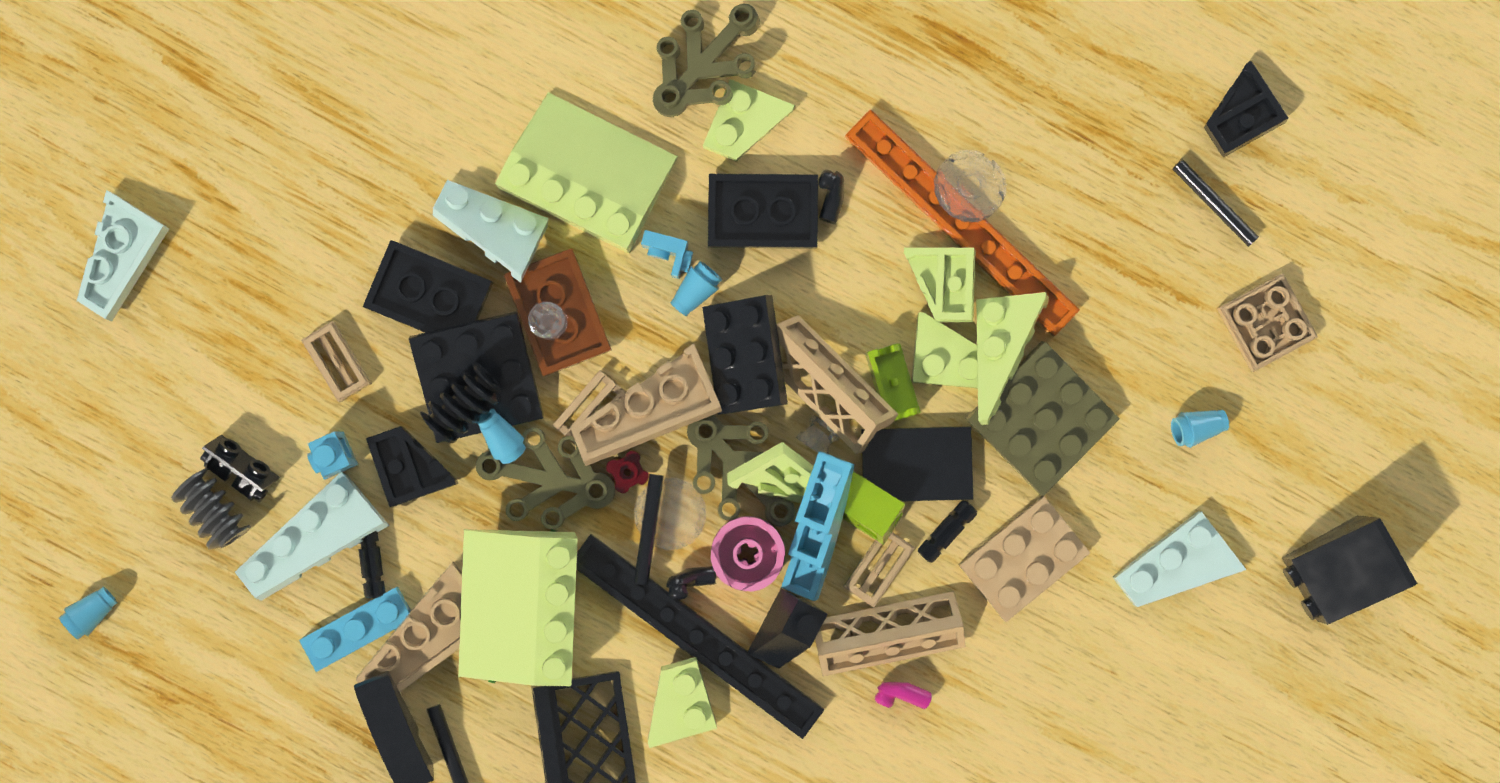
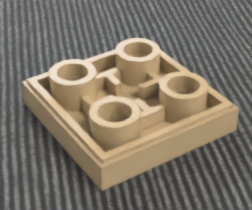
M1283 273L1217 308L1251 372H1255L1318 338Z

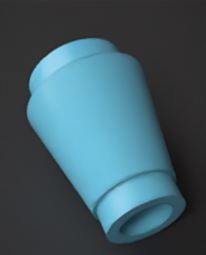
M699 261L695 267H690L673 300L670 302L671 305L683 315L688 316L691 311L719 290L717 285L722 281V278L705 263Z
M491 409L487 414L479 415L480 419L477 424L494 459L500 460L502 464H508L518 459L526 449L523 444L524 437L500 416L495 409Z
M1222 409L1217 411L1181 412L1178 417L1171 420V432L1178 446L1186 445L1189 448L1229 429L1227 414Z
M102 587L98 591L64 608L65 613L59 617V620L69 633L79 640L84 635L89 636L118 602L105 587Z

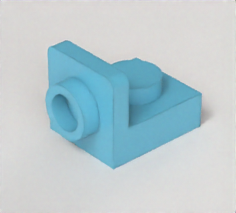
M648 230L644 231L641 245L643 248L649 249L647 255L662 260H669L670 255L676 256L671 272L672 278L680 279L681 272L688 273L693 252L687 250L688 241Z

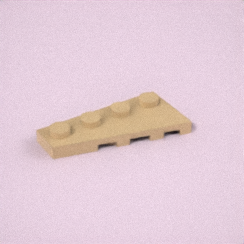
M694 343L683 350L684 353L672 362L668 361L656 369L657 372L641 384L638 382L626 390L627 393L613 403L609 402L571 429L585 466L722 411Z
M454 561L450 563L357 675L356 681L358 683L389 671L399 692H401L459 649L462 572Z

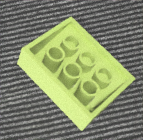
M548 92L512 149L495 185L500 190L630 254L678 156Z
M464 529L458 677L533 686L572 685L578 542L575 532Z

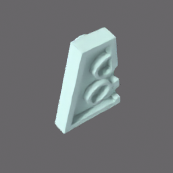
M449 180L446 181L433 207V216L465 241L470 240L484 250L487 258L494 263H501L511 271V276L520 283L548 227L549 221L547 217Z
M106 190L103 203L106 204L102 222H98L94 235L98 236L93 256L87 260L77 301L104 319L112 321L170 228L114 193Z
M1198 511L1114 575L1113 579L1133 605L1140 607L1242 572L1246 568L1203 512Z

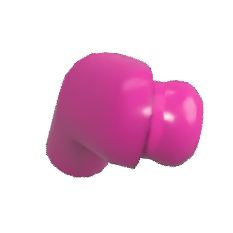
M883 682L877 687L879 691L875 695V702L887 708L892 707L895 698L926 709L932 699L931 692L908 682Z

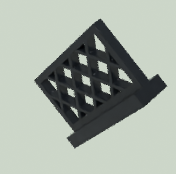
M619 671L573 678L571 686L531 685L545 783H575L568 778L567 769L576 757L593 768L583 783H589L597 772L612 783H621L626 775L628 783H636ZM612 680L614 696L604 707L590 697L589 694L597 683ZM590 684L585 692L576 687ZM572 688L582 696L571 712L568 713L557 705L555 690ZM586 699L602 710L591 728H588L574 717ZM614 703H616L617 715L610 711ZM558 711L566 716L561 726ZM607 714L619 722L620 729L611 743L594 732ZM570 721H573L587 732L575 750L562 740V732ZM591 736L608 747L596 765L579 753ZM620 739L622 742L623 752L615 747L617 743L620 741ZM564 748L572 753L567 761L565 760ZM612 750L623 757L625 762V768L617 779L600 768Z

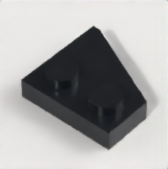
M1249 61L1207 121L1204 129L1224 158L1285 124L1288 116L1253 62Z
M403 426L366 438L389 507H394L458 484L457 479Z

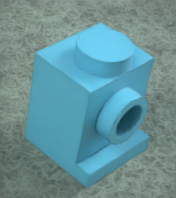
M334 431L308 443L311 451L307 454L310 465L315 473H321L324 480L359 465L344 432Z

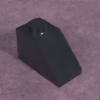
M781 588L747 653L779 669L811 647L828 614L809 601Z

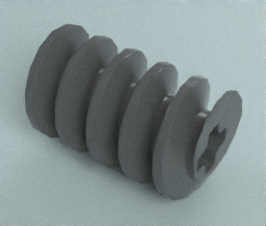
M205 468L186 479L176 489L171 498L175 503L185 501L180 508L182 514L186 515L194 512L189 519V524L191 526L203 524L198 531V536L200 538L212 536L207 542L206 547L208 550L224 548L247 533L251 526L247 525L241 528L237 526L243 517L242 513L233 516L228 514L235 504L233 501L225 504L220 503L226 492L225 490L214 493L211 491L217 479L213 478L204 481L203 476L208 471V468Z

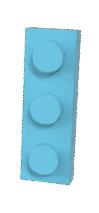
M397 586L384 593L383 596L369 601L303 637L299 642L315 671L318 672L395 630L411 610Z

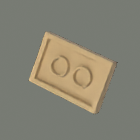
M1041 496L958 565L999 616L1007 622L1088 556L1090 551L1045 496Z

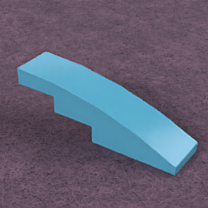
M822 451L818 452L795 522H798V526L788 553L792 557L781 588L812 601L819 599L840 531L855 464Z

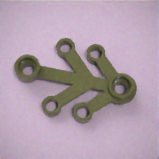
M749 4L735 6L729 14L728 25L703 52L701 31L704 28V20L698 11H686L681 17V24L686 31L687 70L679 79L677 77L676 59L680 55V47L677 41L672 37H663L658 41L657 52L662 58L663 83L654 91L653 105L661 115L675 117L682 114L688 105L704 103L726 105L731 101L733 93L727 82L718 80L713 82L707 89H691L699 79L729 76L750 78L756 73V62L747 53L739 54L733 61L715 62L739 35L750 36L757 31L760 19L753 6ZM748 13L749 17L743 22L737 20L740 14ZM691 18H697L698 23L695 26H687V22ZM669 44L674 45L671 53H663L665 46ZM742 62H751L749 69L745 71L739 69ZM718 89H727L723 97H715V92ZM675 93L676 98L670 103L664 101L666 95Z
M711 415L689 424L687 428L689 441L697 447V475L693 479V488L700 494H707L713 490L715 479L710 474L713 450L723 461L722 502L718 505V514L723 520L731 521L738 517L740 505L736 501L737 489L728 485L727 473L763 452L733 451L724 440L748 439L752 444H761L768 437V428L761 422H753L749 426L722 425L716 416ZM709 425L712 428V435L709 438L701 437L699 434L700 426ZM760 427L764 432L762 439H753L750 435L751 428ZM706 476L710 479L711 485L709 489L702 490L697 486L699 477ZM745 484L766 507L765 517L769 523L774 526H784L793 520L795 508L791 501L784 500L782 497L758 494L757 486ZM725 503H732L735 506L736 511L733 516L727 517L723 514L722 507ZM782 504L786 507L787 515L784 518H777L775 516L774 508L776 505Z
M535 427L529 428L523 433V444L528 449L534 451L545 471L514 463L502 464L500 460L493 458L490 451L482 453L476 461V471L485 480H495L504 476L542 485L522 499H513L507 504L506 514L513 521L524 519L531 509L562 490L577 493V495L558 508L549 507L544 510L541 521L548 529L560 527L564 519L585 506L594 509L606 507L615 496L613 480L604 473L594 472L590 465L585 466L577 444L576 450L572 454H568L563 450V444L566 440L575 442L573 436L563 437L558 443V451L563 457L570 458L581 479L566 476L546 444L544 432ZM533 431L540 435V442L536 446L531 445L527 440L529 433ZM487 459H492L496 462V470L493 473H489L484 469V462ZM593 484H600L603 487V495L596 498L591 495L590 488ZM514 503H520L523 506L524 512L521 516L512 514L511 507ZM550 511H555L559 515V522L555 525L549 524L546 519Z

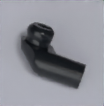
M827 169L821 173L818 182L820 188L827 189L819 219L827 223L836 224L844 200V177L838 171L833 173Z
M713 566L688 568L669 577L666 587L669 588V598L672 600L685 599L688 596L687 587L716 584V573Z

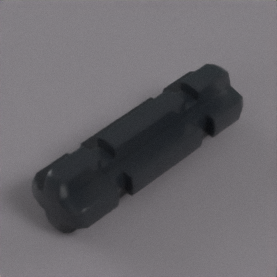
M961 501L954 509L955 513L953 515L949 514L930 535L932 538L929 541L925 540L918 548V553L927 562H934L940 556V550L942 548L946 549L965 528L963 525L966 522L970 523L975 518L977 510L969 502Z
M374 531L362 538L363 541L359 543L361 544V549H358L362 578L366 580V583L363 584L364 596L369 599L381 597L386 593L384 581H381L380 577L383 575L380 546L376 547V541H379L378 532Z

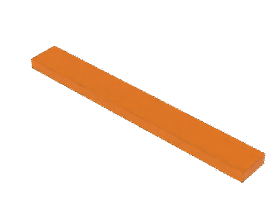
M871 109L845 135V138L960 248H975V262L1010 296L1046 292L1049 297V303L1046 308L1042 309L1037 322L1053 337L1080 311L1071 300Z

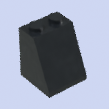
M1357 515L1282 557L1286 568L1283 569L1286 579L1293 588L1298 587L1304 597V600L1301 601L1304 611L1311 620L1316 619L1317 622L1327 625L1418 584L1381 518Z

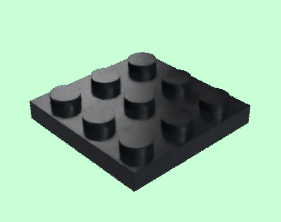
M517 311L409 337L410 347L429 415L432 414L428 403L433 401L441 406L443 404L439 396L441 391L453 396L454 392L450 383L454 381L464 386L465 382L461 373L464 371L474 377L476 373L472 363L477 362L491 374L501 389V402L499 404L489 402L490 408L495 409L511 426L544 418ZM469 422V429L465 434L457 432L458 438L482 433L477 423L471 424ZM434 433L436 443L445 442Z

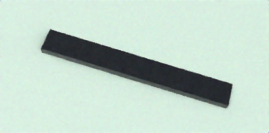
M590 534L578 550L576 569L692 657H697L700 663L801 739L806 736L823 713L824 708L762 661L749 655L746 649L682 601L669 598L668 591L649 577L648 585L634 583L636 567L593 534Z

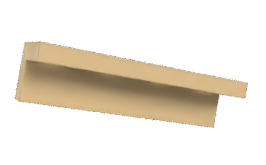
M799 315L776 324L779 344L786 350L788 361L782 362L785 382L856 454L863 452L875 433L891 425L898 416V413ZM799 368H804L810 374L812 387H807L801 381ZM824 394H830L835 399L837 412H832L826 406ZM849 419H855L865 429L860 438L851 431Z
M954 591L826 617L815 638L822 676L966 647L964 625ZM949 605L952 614L950 617L940 619L929 615L933 608ZM909 614L915 617L911 625L900 626L893 622L898 615ZM873 621L880 625L872 633L865 634L858 630L863 622ZM837 628L844 632L837 640L823 642L821 631Z

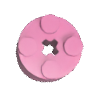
M740 516L728 521L719 529L711 546V562L716 575L723 583L741 591L751 592L767 587L777 578L784 564L785 548L779 532L768 521L756 516ZM745 543L750 548L756 546L758 549L754 554L755 561L751 563L746 558L740 560L738 554L742 552L741 545Z

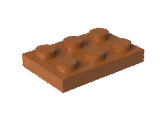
M572 248L531 263L521 283L511 276V272L504 274L543 377L612 351Z

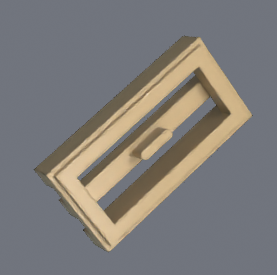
M335 322L328 323L301 340L338 402H343L347 397L358 393L362 388L372 384ZM329 332L357 376L358 382L354 383L328 340L326 334ZM319 339L346 384L347 388L342 391L313 343L314 341Z
M599 370L555 421L553 426L563 433L564 436H573L571 429L588 418L612 390L617 395L610 403L615 402L627 392ZM601 381L604 382L606 386L568 429L564 425L598 384Z
M893 532L888 537L892 540L861 587H856L855 583L882 545L874 540L843 586L873 608L915 549L914 546ZM898 545L904 548L873 595L869 596L866 594Z

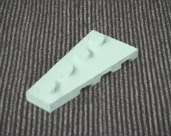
M340 472L241 565L235 573L254 598L262 601L301 578L302 573L314 566L320 567L330 561L331 556L345 548L350 549L363 541L362 538L374 531L379 532L385 529L389 524L350 477Z

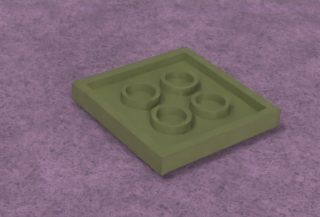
M1041 341L1020 362L1013 379L1008 380L1000 397L1002 402L996 414L990 419L989 425H981L978 421V406L965 418L1041 496H1044L1120 419L1044 341Z

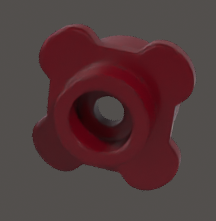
M629 451L624 458L619 460L612 459L607 463V472L613 475L616 482L615 489L620 493H627L629 488L636 484L644 485L649 479L648 472L642 469L639 462L640 455L635 451ZM627 468L631 470L629 476L624 474V470Z

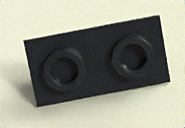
M222 434L202 448L205 452L200 457V460L204 462V467L224 481H227L232 473L237 475L231 486L250 501L255 499L261 502L268 493L266 488L280 478L270 470L267 464L256 460L242 450L237 442L224 437Z

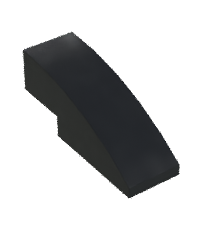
M389 671L355 684L354 690L361 710L393 782L429 783L434 781L433 762L419 738L418 726Z

